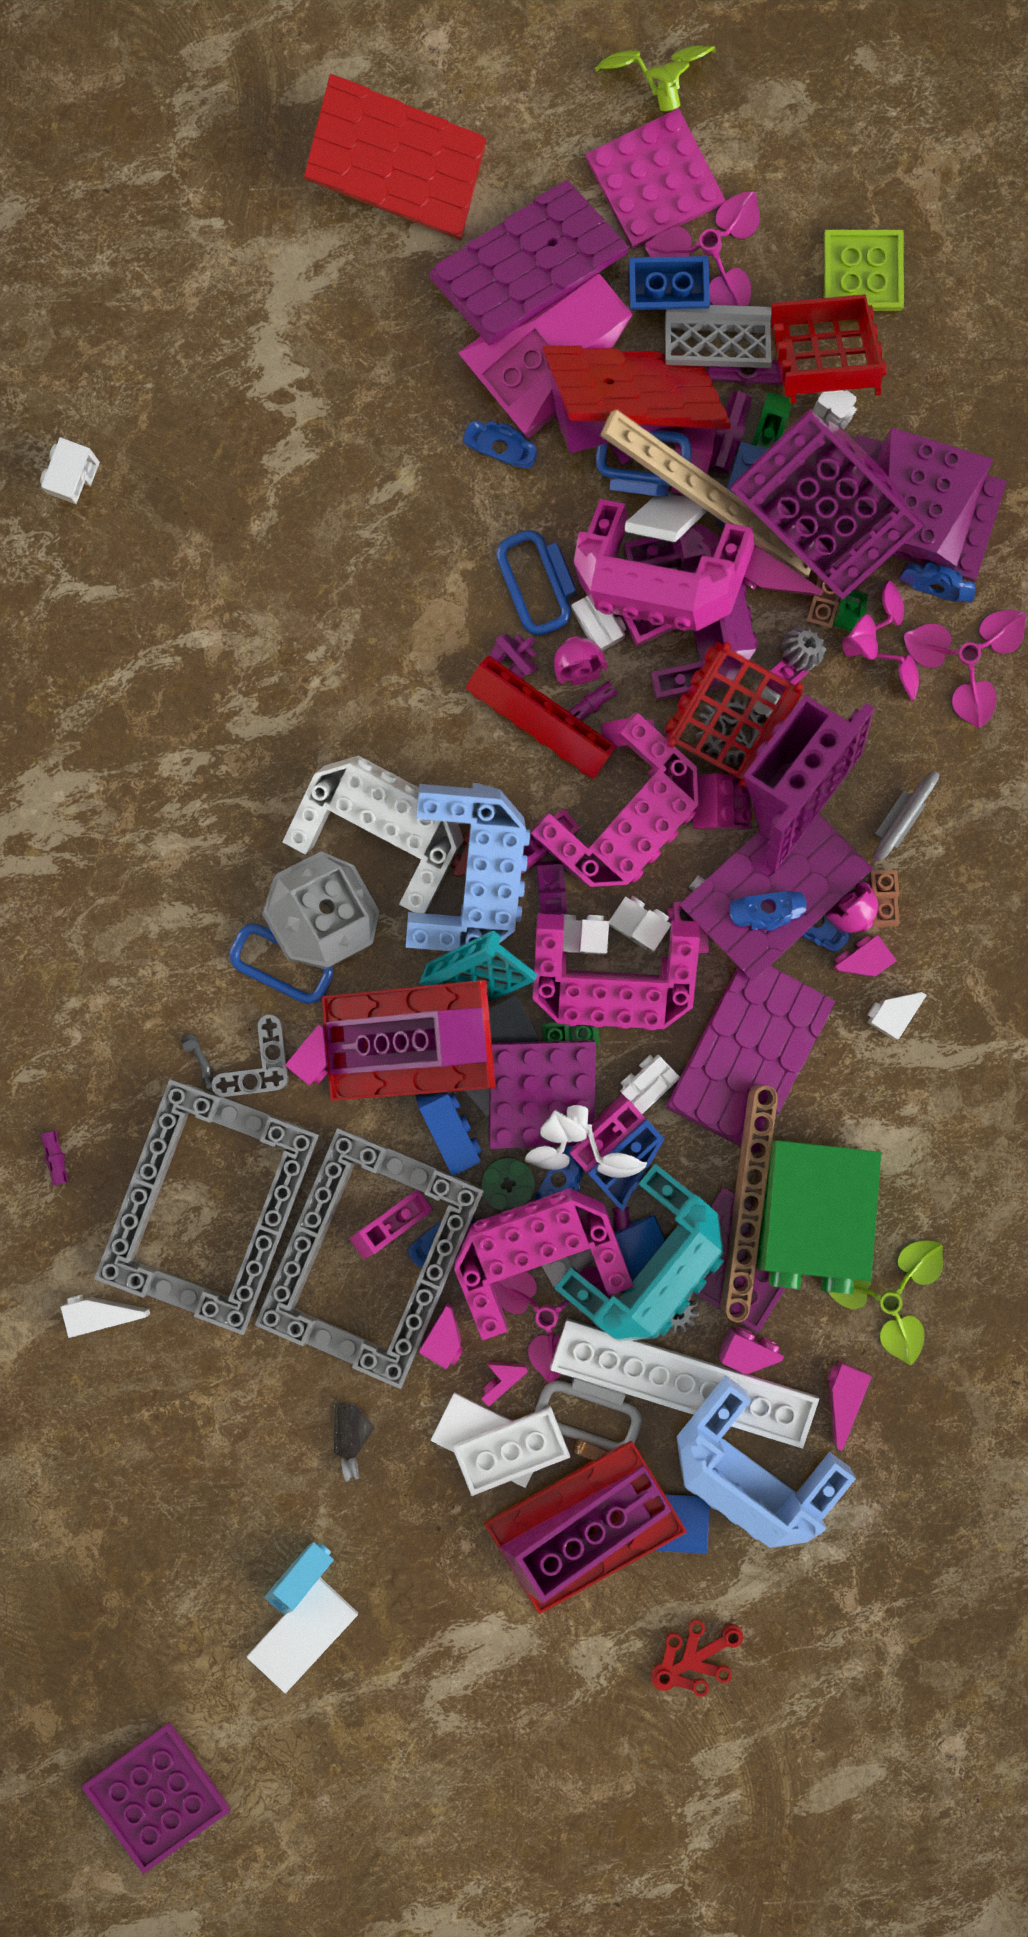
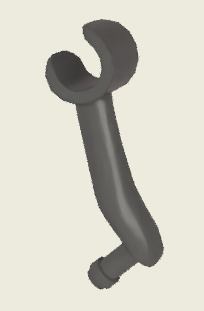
M189 1034L181 1039L183 1048L186 1053L192 1050L195 1053L202 1068V1082L207 1089H210L213 1080L210 1064L201 1051L196 1036Z

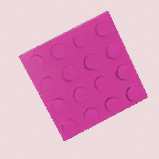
M679 108L586 153L585 158L631 249L647 243L656 235L671 227H679L725 203V198Z

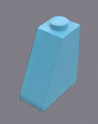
M313 1542L309 1544L264 1598L283 1615L294 1611L334 1559L329 1556L331 1554L330 1550L321 1543L315 1544Z

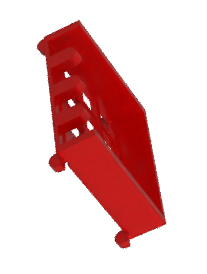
M866 294L771 303L770 326L784 394L789 396L790 404L796 403V394L798 393L808 394L874 387L875 396L881 395L882 376L887 374L886 360L881 359L882 343L877 341V323L872 322L873 306L868 305ZM857 320L859 330L840 331L838 321ZM832 322L834 332L816 334L813 323ZM789 325H808L809 334L790 335ZM861 336L863 347L844 349L842 338ZM836 339L838 349L819 351L817 340ZM811 341L812 352L794 353L792 342ZM865 353L867 364L848 366L846 355ZM840 356L842 367L823 368L821 357ZM815 358L817 369L798 370L796 360Z
M725 641L724 645L716 642L715 646H711L704 657L706 662L702 669H698L691 680L693 685L687 694L684 693L680 698L677 713L667 721L664 731H666L664 736L669 740L667 743L668 747L673 748L675 744L740 778L739 785L745 787L746 783L743 775L758 757L756 753L764 741L769 742L773 737L772 731L779 721L784 722L795 708L804 692L802 690L804 685L799 681L794 685L731 650V643ZM727 654L743 663L733 681L717 672ZM748 667L764 674L755 693L739 684ZM714 677L730 685L721 703L704 695ZM770 678L786 687L776 704L760 696ZM735 689L752 697L742 715L726 707ZM701 699L717 708L708 725L692 717ZM757 701L773 709L763 727L747 718ZM722 712L738 719L729 737L713 729ZM688 722L705 730L696 746L680 738ZM744 723L760 731L750 749L735 741ZM710 734L726 742L717 758L701 750ZM731 745L747 753L739 769L723 762Z

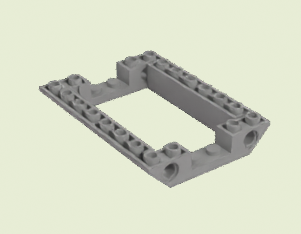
M169 1079L94 1279L143 1298L147 1295L191 1311L195 1313L194 1317L244 1335L319 1134L231 1099L220 1097L199 1087ZM189 1113L206 1122H214L260 1139V1142L273 1147L278 1146L287 1149L283 1153L230 1296L134 1260Z
M337 1128L255 1326L301 1346L308 1344L353 1364V1369L401 1389L484 1190L459 1177L452 1176L445 1171L370 1139ZM356 1163L361 1165V1168L375 1174L385 1175L425 1193L424 1195L438 1201L442 1200L451 1203L443 1217L389 1349L295 1308Z

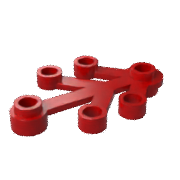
M698 1618L692 1619L688 1625L689 1635L683 1658L673 1664L675 1652L681 1647L682 1639L677 1632L668 1633L665 1639L667 1646L661 1664L656 1665L651 1672V1681L654 1687L661 1691H667L674 1686L693 1690L695 1695L699 1697L707 1695L709 1691L707 1681L703 1678L694 1680L680 1675L687 1670L714 1676L721 1683L729 1682L732 1678V1673L727 1665L717 1666L702 1661L727 1646L735 1648L742 1643L743 1633L736 1624L731 1623L724 1626L721 1637L696 1651L699 1637L705 1632V1626L702 1620ZM694 1624L701 1625V1629L698 1632L692 1630ZM732 1633L738 1635L735 1641H730L728 1636ZM676 1637L679 1641L676 1645H671L669 1643L670 1638ZM721 1670L728 1671V1675L724 1678H721L719 1676V1672ZM662 1674L669 1675V1679L665 1682L659 1678ZM702 1683L705 1685V1689L698 1691L696 1686Z

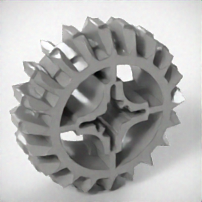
M735 695L733 703H730L729 700L726 707L743 714L749 699L746 698L742 704H739V696ZM718 698L714 699L715 701L721 703ZM709 704L705 706V710L709 715L702 712L699 714V718L705 721V725L709 724L717 710L716 707L714 709ZM752 709L747 718L763 727L765 723H758L757 721L762 719L764 715H754L753 712L755 710ZM720 715L716 725L719 727L720 732L725 735L727 731L725 726L729 728L735 726L738 719L731 720L725 715ZM751 727L752 736L748 743L741 728L735 741L750 749L760 732ZM703 732L697 733L696 738L700 739ZM710 734L702 748L708 746L709 749L706 752L709 754L715 753L717 758L722 750L720 747L726 742L719 738L713 741ZM741 750L728 751L723 762L728 764L729 759H732L733 765L738 766V757L743 761L747 753Z

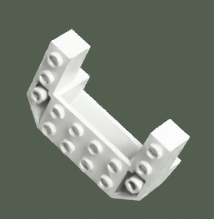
M355 756L325 765L314 774L283 843L306 855L314 847L330 812H333L421 859L399 905L414 913H426L452 862L459 853L464 839L458 822L417 819L419 787L373 764L369 760Z

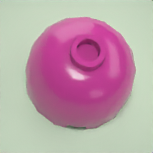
M578 636L571 637L558 648L554 656L555 675L557 681L565 685L564 681H571L573 686L589 683L600 677L599 671L603 668L605 671L607 670V662L602 649L590 639Z
M866 882L856 884V889L848 892L825 914L830 923L837 929L845 933H853L858 931L864 932L872 927L873 920L879 910L878 899Z

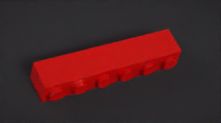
M489 655L478 665L465 687L475 698L484 701L496 713L508 718L517 728L525 730L537 742L549 747L561 759L570 762L582 774L590 776L592 779L601 771L617 747Z

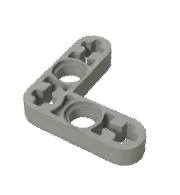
M268 1014L260 1018L258 1022L262 1068L217 1075L212 1081V1089L216 1095L228 1097L283 1089L287 1085L289 1074L288 1068L285 1066L287 1063L283 1025L279 1017ZM267 1019H271L272 1023H277V1028L273 1029V1037L279 1035V1041L264 1043V1037L270 1038L269 1031L263 1029V1025L268 1022ZM270 1045H276L280 1048L281 1053L276 1060H271L266 1055V1049ZM274 1071H278V1075H283L284 1079L279 1081V1086H275V1082H265L267 1088H262L263 1079L260 1072H265L264 1077L273 1076ZM248 1074L255 1075L258 1080V1084L254 1089H247L243 1084V1079ZM234 1075H239L238 1086L241 1091L236 1092L237 1086L228 1087L226 1093L223 1092L222 1088H218L217 1083L222 1082L223 1077H225L227 1082L236 1081Z

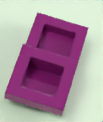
M558 860L537 862L541 914L567 915L564 866Z

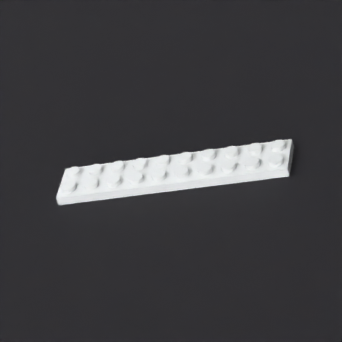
M566 1318L550 1367L551 1371L693 1415L726 1375L747 1390L751 1400L732 1424V1427L799 1448L804 1447L819 1402V1397L749 1374L746 1375L736 1370L639 1340L619 1342L601 1328Z

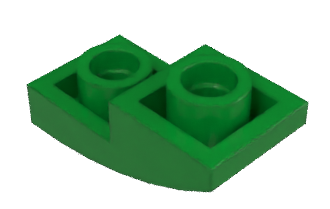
M557 1022L542 1024L544 1041L594 1040L596 1045H600L598 1027L591 1025L568 1026L558 1024Z

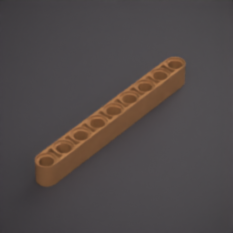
M762 1084L753 1086L748 1094L720 1303L722 1314L734 1322L744 1321L750 1312L778 1100L776 1091L772 1087ZM765 1090L767 1091L768 1099L765 1103L760 1104L758 1094L760 1091ZM762 1116L765 1123L764 1127L756 1130L754 1122L757 1117ZM759 1143L761 1151L759 1155L753 1157L751 1147L753 1144ZM755 1169L758 1175L757 1179L749 1183L747 1175L749 1171ZM748 1196H753V1206L745 1209L744 1200ZM749 1222L750 1232L742 1236L740 1228L742 1224ZM741 1249H746V1259L738 1262L737 1253ZM742 1275L744 1279L742 1286L734 1288V1279ZM735 1302H739L740 1310L738 1313L731 1315L730 1306Z

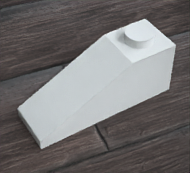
M83 1294L68 1298V1303L61 1306L68 1338L146 1318L150 1315L148 1308L95 1297L84 1299Z

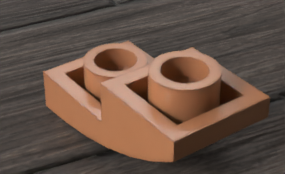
M818 576L816 586L821 588L823 593L821 596H812L806 621L832 628L840 597Z
M897 870L871 871L870 887L878 899L879 907L872 927L898 926L900 924Z

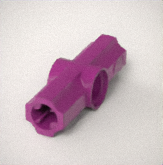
M771 360V368L750 367L753 374L749 376L741 372L742 367L707 366V373L711 377L712 382L738 383L741 386H750L752 384L783 385L778 360Z
M731 391L725 410L730 420L731 430L717 429L715 445L709 468L714 472L720 474H729L736 449L737 447L739 448L746 427L744 423L751 405L752 397L747 393L741 391Z

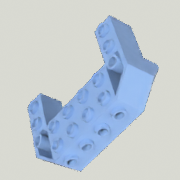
M473 783L472 788L419 784L417 819L470 823L471 829L464 903L461 905L460 916L408 912L406 948L452 951L491 931L501 936L499 943L515 931L516 922H521L522 906H518V897L524 896L525 881H520L521 871L526 872L527 855H523L524 845L529 846L530 830L525 827L524 817L503 792L497 788L479 783Z
M725 1375L677 1435L680 1468L684 1480L683 1485L691 1493L697 1494L709 1506L719 1510L732 1523L745 1529L754 1539L760 1540L769 1548L807 1543L825 1531L826 1526L823 1519L856 1478L850 1466L829 1452L801 1488L795 1492L723 1439L724 1434L751 1402L747 1390Z

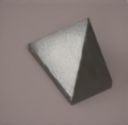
M334 1401V1455L355 1458L375 1427L356 1404Z

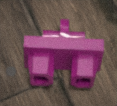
M508 634L500 635L495 639L497 644L491 650L490 655L499 663L509 656L514 661L509 670L520 678L533 674L538 669L530 660L536 655L535 651L531 648L535 640L530 637L525 641L518 634L514 638V642Z

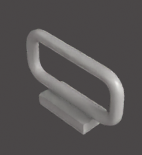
M937 771L927 773L912 794L905 790L901 792L874 833L875 836L881 839L872 854L874 861L884 860L893 848L896 849L925 807L924 801L939 779Z
M574 1377L572 1384L556 1380L548 1383L541 1391L535 1412L547 1408L552 1393L561 1391L626 1413L631 1417L627 1436L622 1442H615L557 1422L562 1435L608 1451H612L629 1441L635 1443L641 1428L642 1418L635 1406L624 1402L625 1393Z

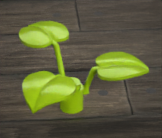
M700 45L686 47L671 56V59L676 61L663 66H655L648 70L639 57L641 55L640 51L625 50L614 53L602 60L596 66L595 71L597 72L600 68H618L631 62L637 63L650 84L653 95L658 97L660 111H669L680 106L677 90L680 88L679 75L689 67V61L698 59L710 51L715 52L716 48L715 46ZM652 78L660 80L657 82L658 87H656Z
M930 1240L917 1241L906 1246L899 1255L898 1266L907 1273L897 1290L888 1289L879 1295L873 1290L868 1289L871 1281L854 1280L853 1294L828 1293L840 1305L850 1309H858L865 1306L867 1294L880 1301L882 1310L888 1314H893L896 1319L887 1321L883 1325L880 1332L881 1343L891 1355L901 1359L908 1365H912L921 1353L924 1344V1328L920 1320L913 1315L900 1318L898 1314L902 1307L900 1294L903 1292L910 1277H912L914 1282L921 1285L931 1284L939 1278L943 1268V1246L939 1242Z

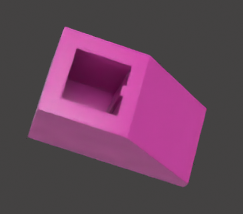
M867 935L856 943L858 946L856 950L851 953L846 950L835 958L837 964L832 966V968L836 972L874 977L897 960L878 935L872 938Z

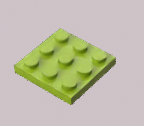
M825 230L824 298L866 294L868 305L873 306V311H902L904 308V230Z

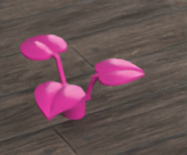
M756 192L740 193L728 199L720 206L716 214V224L719 228L726 231L707 229L702 232L699 241H696L695 245L690 248L692 244L690 234L684 228L674 226L645 243L648 255L650 257H690L689 253H694L698 248H701L705 255L714 256L721 276L714 278L709 284L710 302L712 305L748 306L751 299V283L747 274L739 268H733L725 273L719 252L722 248L721 237L728 236L731 233L737 239H744L750 237L757 230L760 222V213Z
M887 580L882 591V601L884 609L888 614L887 618L875 625L870 615H863L856 623L851 634L843 638V650L847 657L863 654V657L869 660L882 658L898 661L900 663L899 675L901 682L909 695L910 702H913L919 687V672L914 659L910 655H906L903 658L898 655L878 653L876 630L891 623L892 620L896 626L900 625L904 617V604L901 594L893 582Z
M1003 610L987 616L979 628L980 635L987 641L978 645L968 642L960 649L956 648L955 650H948L951 644L950 633L939 624H926L904 634V641L909 654L923 667H940L944 663L945 654L958 655L961 664L969 667L970 685L964 684L955 690L952 697V705L960 718L976 728L982 727L991 718L996 706L997 695L990 682L980 681L975 684L974 665L980 659L981 649L990 644L992 649L1000 654L1015 651L1022 643L1024 637L1026 613L1018 610Z
M586 1267L579 1272L581 1276L605 1296L610 1297L606 1292L597 1267ZM527 1271L492 1283L500 1305L506 1311L513 1314H522L530 1303L534 1311L537 1312L536 1322L548 1332L549 1336H536L529 1345L528 1356L533 1367L544 1377L546 1382H553L561 1375V1373L550 1370L561 1335L554 1336L551 1328L556 1324L559 1312L570 1301L566 1299L558 1307L546 1304L540 1308L532 1299L537 1292L536 1281Z

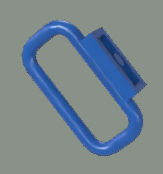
M664 430L649 432L660 441L679 444L681 456L691 463V444L684 434ZM608 443L597 446L596 466L604 477L611 479L610 490L653 496H668L669 486L671 485L654 473L610 468L606 463Z
M532 530L519 532L503 540L497 548V562L525 630L532 635L540 636L566 625L572 612L568 598L579 594L560 546L557 542L547 546L543 536ZM528 540L534 542L561 608V614L558 618L542 625H536L532 622L507 559V551L511 547Z
M254 923L247 924L241 928L229 954L230 962L236 970L300 1002L311 1004L322 999L331 983L333 966L323 969V975L314 992L305 993L244 963L240 959V952L247 937L251 934H257L278 944L269 926L266 928Z

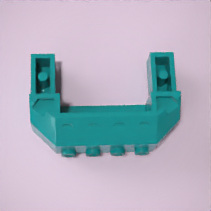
M656 1164L640 1181L639 1186L677 1216L675 1221L678 1223V1226L633 1280V1287L626 1289L619 1299L614 1296L609 1299L573 1268H570L554 1287L555 1290L593 1320L595 1324L619 1342L657 1338L660 1334L665 1336L673 1326V1323L670 1322L676 1313L681 1315L690 1304L687 1301L693 1292L698 1294L706 1285L707 1281L704 1279L709 1272L715 1273L724 1262L721 1259L724 1253L718 1213Z

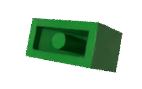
M767 392L751 445L768 450L783 435L791 409L790 398Z

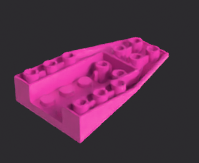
M598 273L490 346L480 336L458 352V354L527 439H529L556 416L550 370L543 355L542 346L582 345V349L613 348L633 314Z

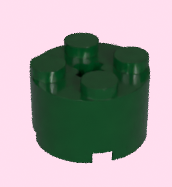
M511 1156L498 1158L491 1162L483 1174V1195L487 1202L495 1209L508 1211L527 1204L534 1193L535 1181L530 1167L518 1158ZM505 1177H509L510 1181L515 1180L516 1184L512 1185V1190L508 1191L506 1187H501Z

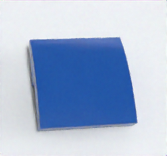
M655 1215L631 1222L629 1227L615 1232L632 1282L666 1241Z
M665 1495L687 1533L655 1551L707 1554L709 1505L699 1496Z

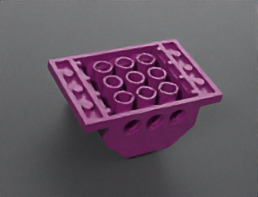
M811 409L730 486V489L842 600L923 527V522L904 504L902 494L883 469L845 431L830 421L824 423Z
M892 427L883 442L857 434L855 442L883 469L902 494L904 504L923 522V527L891 556L924 567L930 562L936 565L947 566L952 570H958L962 574V579L975 582L1007 483L1006 480L987 475L994 459Z
M804 694L786 720L777 723L772 731L773 737L769 742L764 741L756 753L758 757L743 775V778L751 796L758 831L770 840L767 845L770 848L766 853V857H768L766 867L774 873L862 756L875 709L871 705L865 703L860 710L855 709L847 721Z

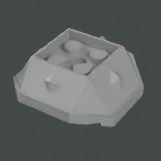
M321 851L274 876L262 915L287 960L327 969L373 944L380 911L355 866ZM319 904H326L330 909V914L322 913L319 909Z

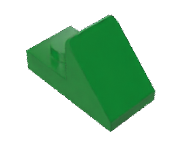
M853 590L843 600L840 598L833 626L852 632L859 619L865 615L868 594Z

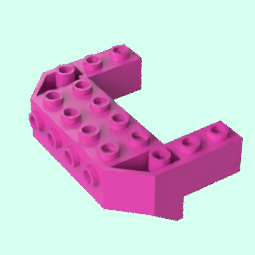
M600 499L588 532L580 531L578 534L574 558L579 582L596 610L606 615H622L630 620L641 619L655 625H670L684 631L688 629L698 631L731 614L755 547L752 528L726 523L714 558L702 555L696 574L616 558L626 532L625 524L629 519L624 503Z
M639 713L632 714L615 734L651 767L646 773L651 778L593 844L581 843L549 813H544L530 829V836L555 857L564 866V869L589 887L635 883L642 876L643 871L641 869L646 863H653L661 854L659 849L665 842L669 844L679 833L677 828L683 822L687 824L696 814L694 809L698 806L697 767L675 746L673 748L668 747V740Z
M537 913L534 972L538 975L536 981L533 982V1000L558 1024L568 1026L591 1025L593 1027L613 1026L621 1029H628L630 1027L644 1028L646 1030L665 1029L693 1008L700 942L698 922L671 921L668 957H661L660 975L566 970L567 952H563L564 915Z
M569 1188L469 1225L454 1261V1270L482 1340L507 1332L506 1318L492 1283L578 1252L591 1249L608 1296L633 1287L631 1275L603 1202Z

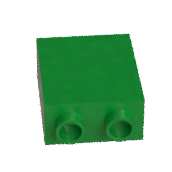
M772 1141L755 1267L756 1270L769 1271L768 1286L801 1289L803 1274L822 1276L821 1291L853 1294L854 1280L871 1281L882 1152Z

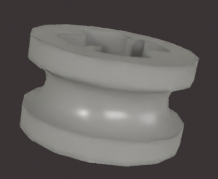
M355 1455L351 1456L349 1460L345 1457L341 1458L345 1481H350L352 1477L356 1480L359 1479Z

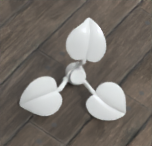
M580 1105L568 1107L567 1117L555 1110L550 1119L542 1126L541 1136L543 1138L561 1143L557 1150L549 1146L538 1147L531 1150L525 1157V1162L539 1168L548 1170L562 1169L570 1161L569 1156L563 1154L567 1141H583L588 1134L595 1159L600 1163L598 1171L602 1174L616 1178L629 1177L639 1173L647 1165V1162H641L635 1157L622 1153H612L602 1158L599 1155L592 1133V1125L588 1124V1109Z

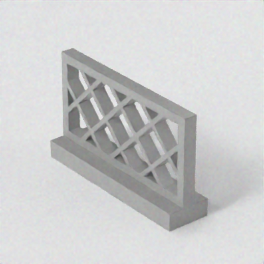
M710 305V308L666 309L664 320L665 364L771 368V307ZM671 330H683L686 333L678 337ZM697 331H711L712 334L704 338ZM723 332H737L738 335L731 339ZM750 333H764V336L757 340ZM691 336L699 342L693 348L684 342ZM717 337L726 343L719 349L710 343ZM743 338L752 344L745 350L737 344ZM678 346L686 352L683 356L671 355V351ZM705 347L713 354L706 357L701 356L697 352ZM732 348L739 355L728 357L724 352ZM758 349L765 355V358H754L750 353Z

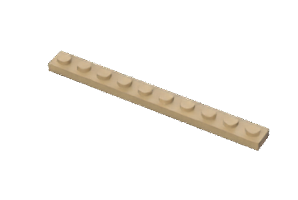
M618 410L610 413L601 433L602 437L725 524L752 528L754 544L801 576H809L811 568L738 496Z

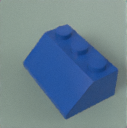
M708 256L629 258L628 297L630 310L710 308Z

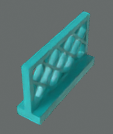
M491 931L428 962L419 984L431 986L447 984L445 981L454 983L483 981L482 979H477V976L489 978V981L486 980L487 989H490V992H486V995L488 996V1002L536 981L538 974L499 945L501 936L495 931ZM497 955L504 961L494 960L493 958ZM476 966H487L488 969L477 968ZM494 968L506 970V973L494 971ZM512 972L521 973L523 976L513 975ZM460 973L470 974L471 977L461 976V975H459V974H460ZM495 979L506 981L507 984L497 983Z

